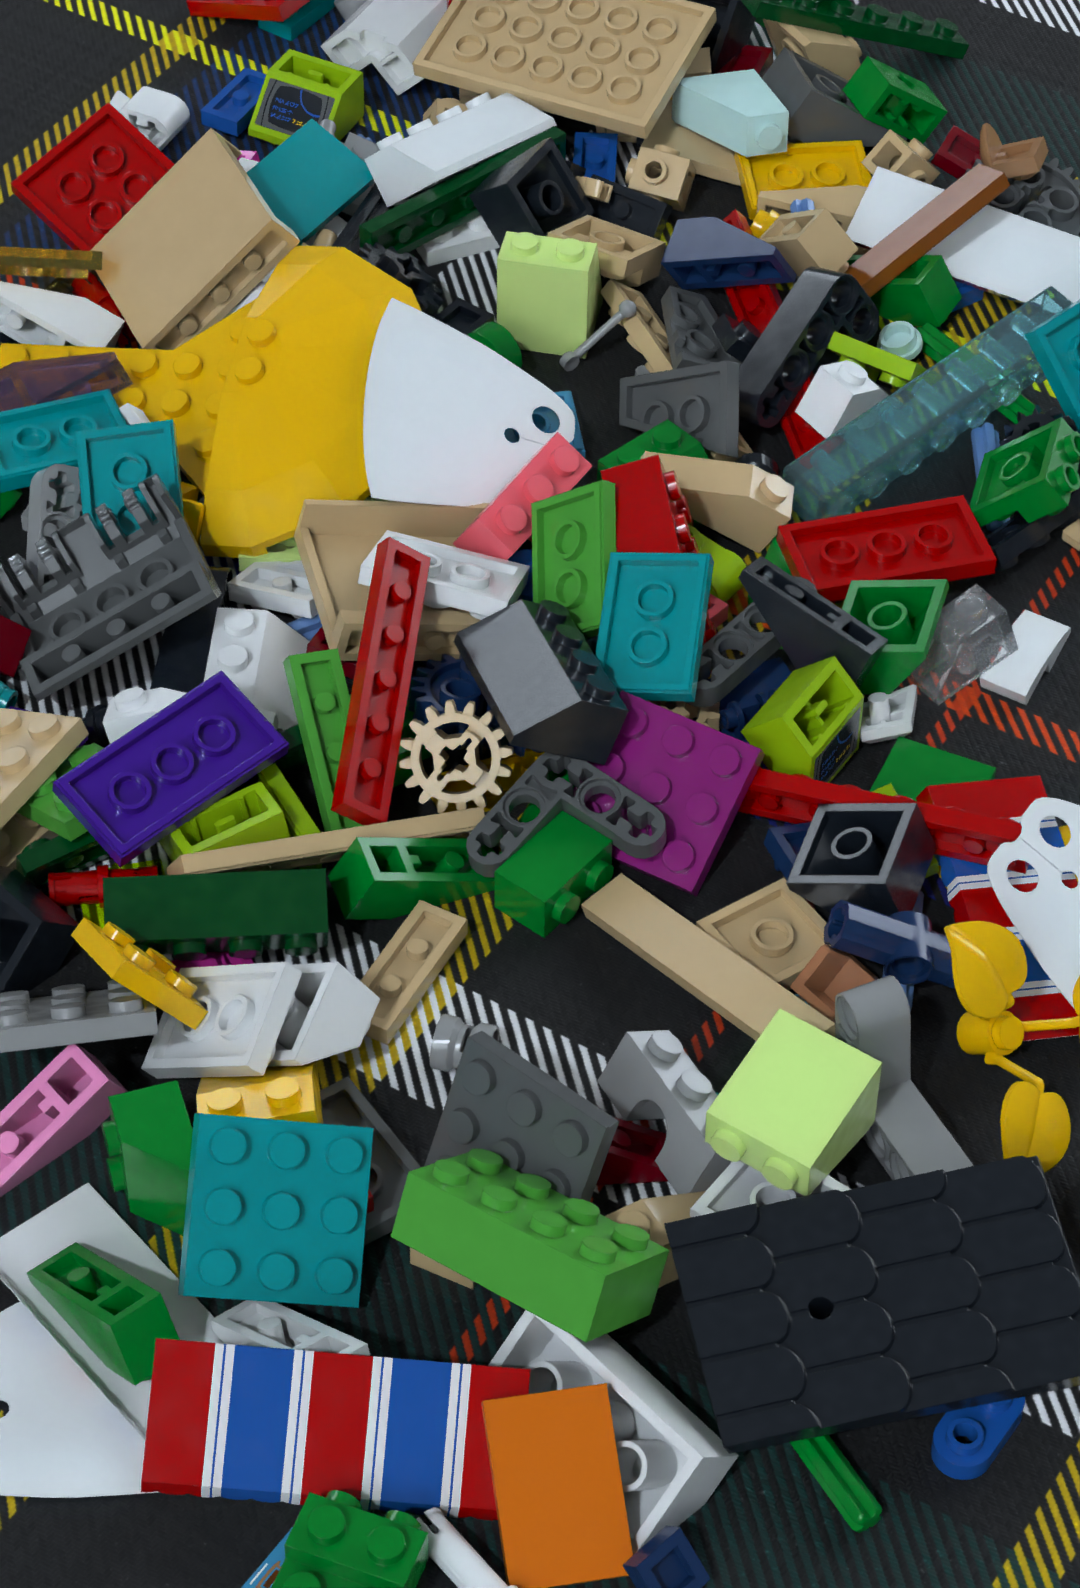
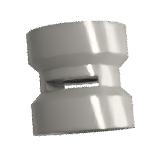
M442 1014L432 1040L430 1067L445 1072L458 1068L468 1037L483 1031L499 1042V1027L483 1022L476 1026L466 1025L461 1017Z

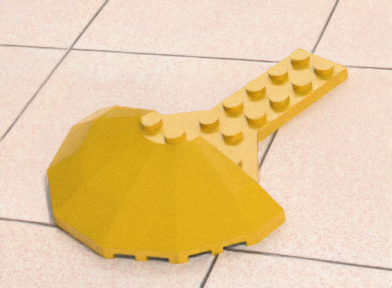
M296 245L277 264L255 300L174 350L1 343L0 412L110 389L119 408L126 403H130L141 409L150 422L173 419L176 427L179 469L192 485L199 488V491L204 496L205 509L200 546L205 556L238 558L239 554L248 556L268 554L267 547L294 537L304 499L364 501L370 495L364 460L363 411L367 372L374 339L381 318L391 298L420 311L421 308L411 288L347 248Z

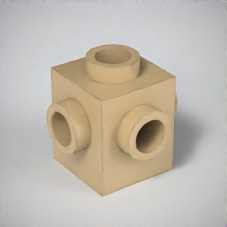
M891 129L861 162L873 175L877 166L930 185L940 174L928 161L933 156V153L916 138H913L908 143Z
M656 144L654 149L641 146L637 159L631 158L628 164L625 183L629 184V189L667 203L674 210L684 212L696 169L691 159L679 156L680 152L674 148Z

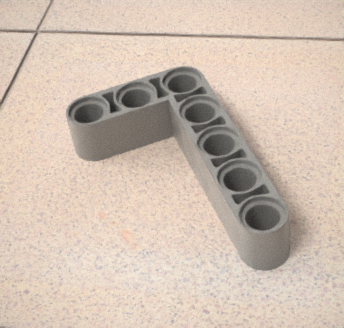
M889 975L838 993L835 996V1038L882 1062L875 1122L862 1138L891 1179L896 1180L941 1169L948 1172L974 1166L911 1081V1015L906 994L899 981L894 976Z

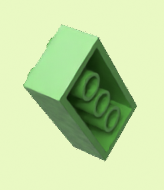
M478 1148L471 1149L467 1153L449 1159L437 1160L433 1164L409 1171L391 1233L392 1238L584 1342L591 1341L650 1315L669 1253V1249L650 1240V1235L642 1228L630 1224H619L601 1215L599 1207L583 1199L568 1198L551 1189V1183L545 1178L535 1174L520 1173L503 1164V1158L500 1155Z

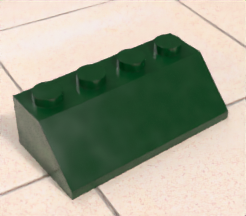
M326 868L103 878L104 926L108 921L115 924L135 940L133 945L144 952L150 947L160 954H173L174 959L195 961L206 958L207 952L229 951V956L234 958H254L262 955V950L285 949V954L306 956L317 953L318 947H328Z

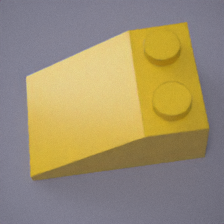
M317 1061L302 1066L267 1067L264 1076L201 1077L196 1094L197 1113L323 1124Z

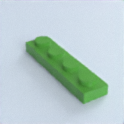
M338 648L289 655L284 660L283 665L324 831L364 826L331 810L350 704V695Z

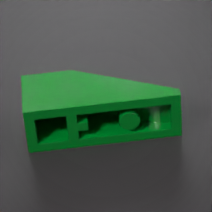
M852 255L847 261L849 266L863 255ZM923 255L874 294L871 300L876 305L879 316L893 322L906 321L913 326H923L925 323H931L935 327H940L948 319L949 314L961 300L962 296L942 255Z
M356 837L328 875L345 919H393L410 914L419 900L434 906H440L494 890V877H484L477 874L471 868L466 849L467 839ZM485 845L481 847L484 857L490 852L495 853L493 848Z
M77 1242L27 1272L32 1285L102 1363L135 1386L142 1381L152 1379L156 1338L180 1340L160 1292Z

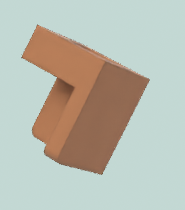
M824 944L818 949L791 984L790 988L812 1008L835 1023V996L838 993L879 978L853 955Z

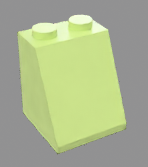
M506 231L497 257V323L505 327L512 334L520 350L563 355L569 351L574 352L594 333L603 302V296L600 293L602 285L597 243L579 241L574 238L561 239L539 236L529 232L517 233ZM588 351L580 358L586 359Z
M779 1008L707 1110L705 1142L709 1143L713 1150L721 1157L732 1162L740 1160L760 1171L765 1179L775 1187L783 1190L792 1189L803 1196L810 1195L875 1122L882 1062Z

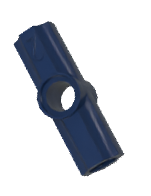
M840 900L831 909L828 922L824 927L825 944L884 965L885 976H894L900 984L910 985L929 980L955 989L951 949L946 935L932 931L931 921L924 914L914 911H901L888 916L844 900Z

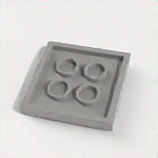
M115 980L108 981V989L86 992L84 984H69L52 988V996L30 998L29 991L25 990L0 993V1053L158 1034L156 1007Z

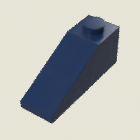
M714 216L678 219L661 261L664 268L681 289L684 290L795 282L797 277L795 271L775 246Z

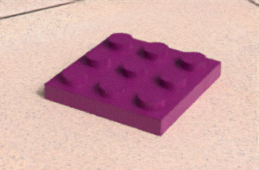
M621 691L619 696L629 712L605 765L587 762L655 806L664 816L667 836L666 844L662 851L646 859L632 857L612 844V860L697 897L765 754L758 747L625 691ZM574 787V789H573V794H574V796H575L576 791H577V789H578L577 787ZM598 793L588 798L585 806L592 812L603 813L614 806L615 800L610 795ZM627 809L622 817L626 821H628ZM632 825L633 837L637 838L642 833L649 836L652 835L650 825L643 829H638Z

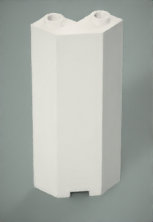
M367 0L321 45V48L333 63L358 71L372 63L394 92L400 95L424 79L414 75L412 63L446 12L447 0Z

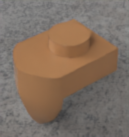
M988 123L982 125L980 132V158L983 165L1004 172L1007 179L1013 178L1016 181L1031 178L1040 171L1049 152L1044 136L1002 145L994 128Z

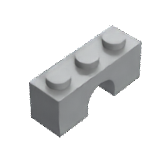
M669 1030L627 1031L597 1082L625 1121L666 1120V1140L655 1162L676 1193L685 1194L706 1191L732 1162L721 1157L713 1150L709 1143L705 1142L706 1112L718 1095L712 1089L711 1082L701 1074L684 1051L679 1039L672 1035Z

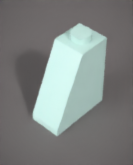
M754 69L682 78L672 96V119L675 123L745 157L787 152L789 111Z

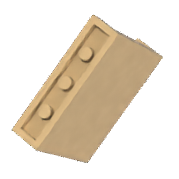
M212 128L86 254L142 349L174 350L221 321L300 242L295 232L275 217L237 160L242 154L240 150Z
M304 499L294 538L329 649L338 648L341 661H357L370 586L358 584L360 567L387 530L456 547L453 545V542L489 503L471 506H445L397 501ZM423 604L414 661H427L429 659L441 661L442 654H448L455 659H459L460 653L453 642L457 632L481 620L471 616L469 611L453 607L432 608Z

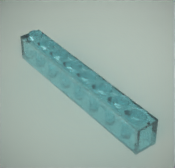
M1049 286L785 466L782 479L794 486L792 510L805 521L851 514L854 508L866 499H875L881 495L888 484L902 474L909 475L919 467L922 460L932 453L946 450L955 438L965 430L979 427L988 415L1001 405L1008 406L1012 404L1021 392L1034 382L1039 384L1045 381L1047 378L1024 334L1073 303L1053 286Z

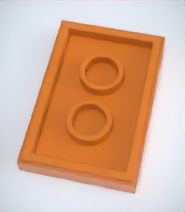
M607 1383L482 1401L481 1406L507 1585H516L518 1588H553L629 1576L623 1564L633 1556Z

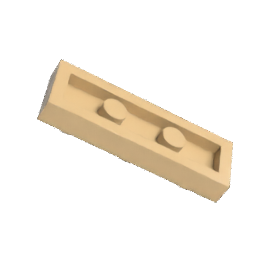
M419 900L360 980L380 998L371 1019L370 1028L365 1036L386 1045L389 1044L468 934V919Z

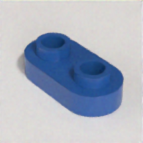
M1025 1396L947 1411L933 1433L931 1457L935 1466L945 1475L958 1480H970L984 1474L1020 1424L1025 1405ZM958 1436H965L973 1442L970 1444H963L958 1442L955 1438Z

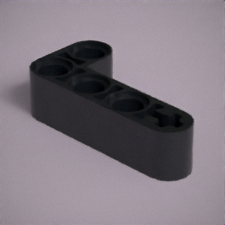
M811 266L803 271L740 366V421L764 428L775 426L781 420L826 351L834 331L864 343L871 340L879 326V311L856 278L850 274Z

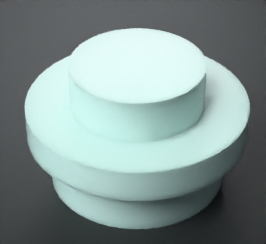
M895 321L886 325L881 330L877 341V348L907 360L914 359L923 347L920 332L906 321Z

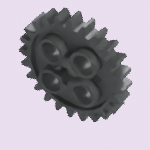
M1056 157L1049 163L1044 162L1040 171L1031 178L1021 181L1008 178L1010 186L987 204L1080 237V179L1072 180L1070 178L1074 170L1072 167L1064 170L1057 168L1059 159ZM976 159L973 164V167H975L978 163L982 164L981 160Z

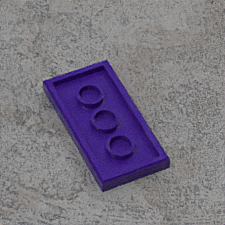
M221 670L55 780L52 791L121 868L286 755L289 743Z

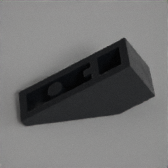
M762 556L744 568L738 577L795 668L799 669L835 656L858 689H860L888 639Z

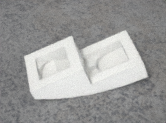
M1025 609L1010 627L980 676L981 687L1027 705L1044 671L1050 672L1071 633V627Z

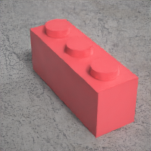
M557 432L528 460L453 542V545L457 548L508 560L532 534L531 503L572 490L593 465Z

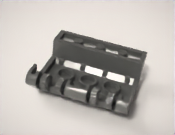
M157 473L138 483L143 496L157 517L156 520L152 521L132 487L122 492L126 508L133 514L141 527L134 533L126 537L112 509L103 503L96 507L95 511L114 543L113 545L109 546L89 513L84 514L51 534L54 543L70 567V570L66 571L46 538L36 542L35 545L40 559L46 564L54 579L44 585L39 586L31 573L29 564L18 553L8 558L12 570L27 595L23 596L6 566L0 563V606L10 617V620L31 630L24 652L26 658L19 662L32 693L38 701L205 606L222 594L190 527Z

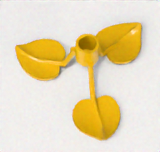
M965 921L947 925L944 927V931L951 949L954 985L958 998L967 1011L961 1016L957 1024L956 1035L959 1046L967 1054L985 1055L984 1061L987 1065H997L1023 1080L1017 1081L1010 1086L1002 1102L1000 1126L1003 1158L1038 1156L1045 1173L1063 1158L1068 1149L1071 1122L1067 1106L1059 1094L1044 1092V1082L1040 1077L1008 1060L1003 1055L1012 1053L1022 1044L1024 1032L1080 1027V976L1073 989V1005L1078 1016L1020 1021L1011 1012L1006 1011L1014 1005V997L1011 993L1021 988L1027 978L1026 955L1019 939L1007 928L991 922Z

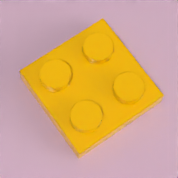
M84 917L72 932L71 936L111 979L195 1030L208 1013L193 997L198 988L176 972V966L170 960L150 947L144 952L133 945L135 940L115 924L108 921L101 928Z

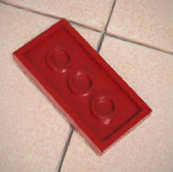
M964 495L780 525L777 528L776 541L792 576L809 580L814 584L817 593L830 602L846 598L851 580L947 579L949 582L995 574L997 558Z

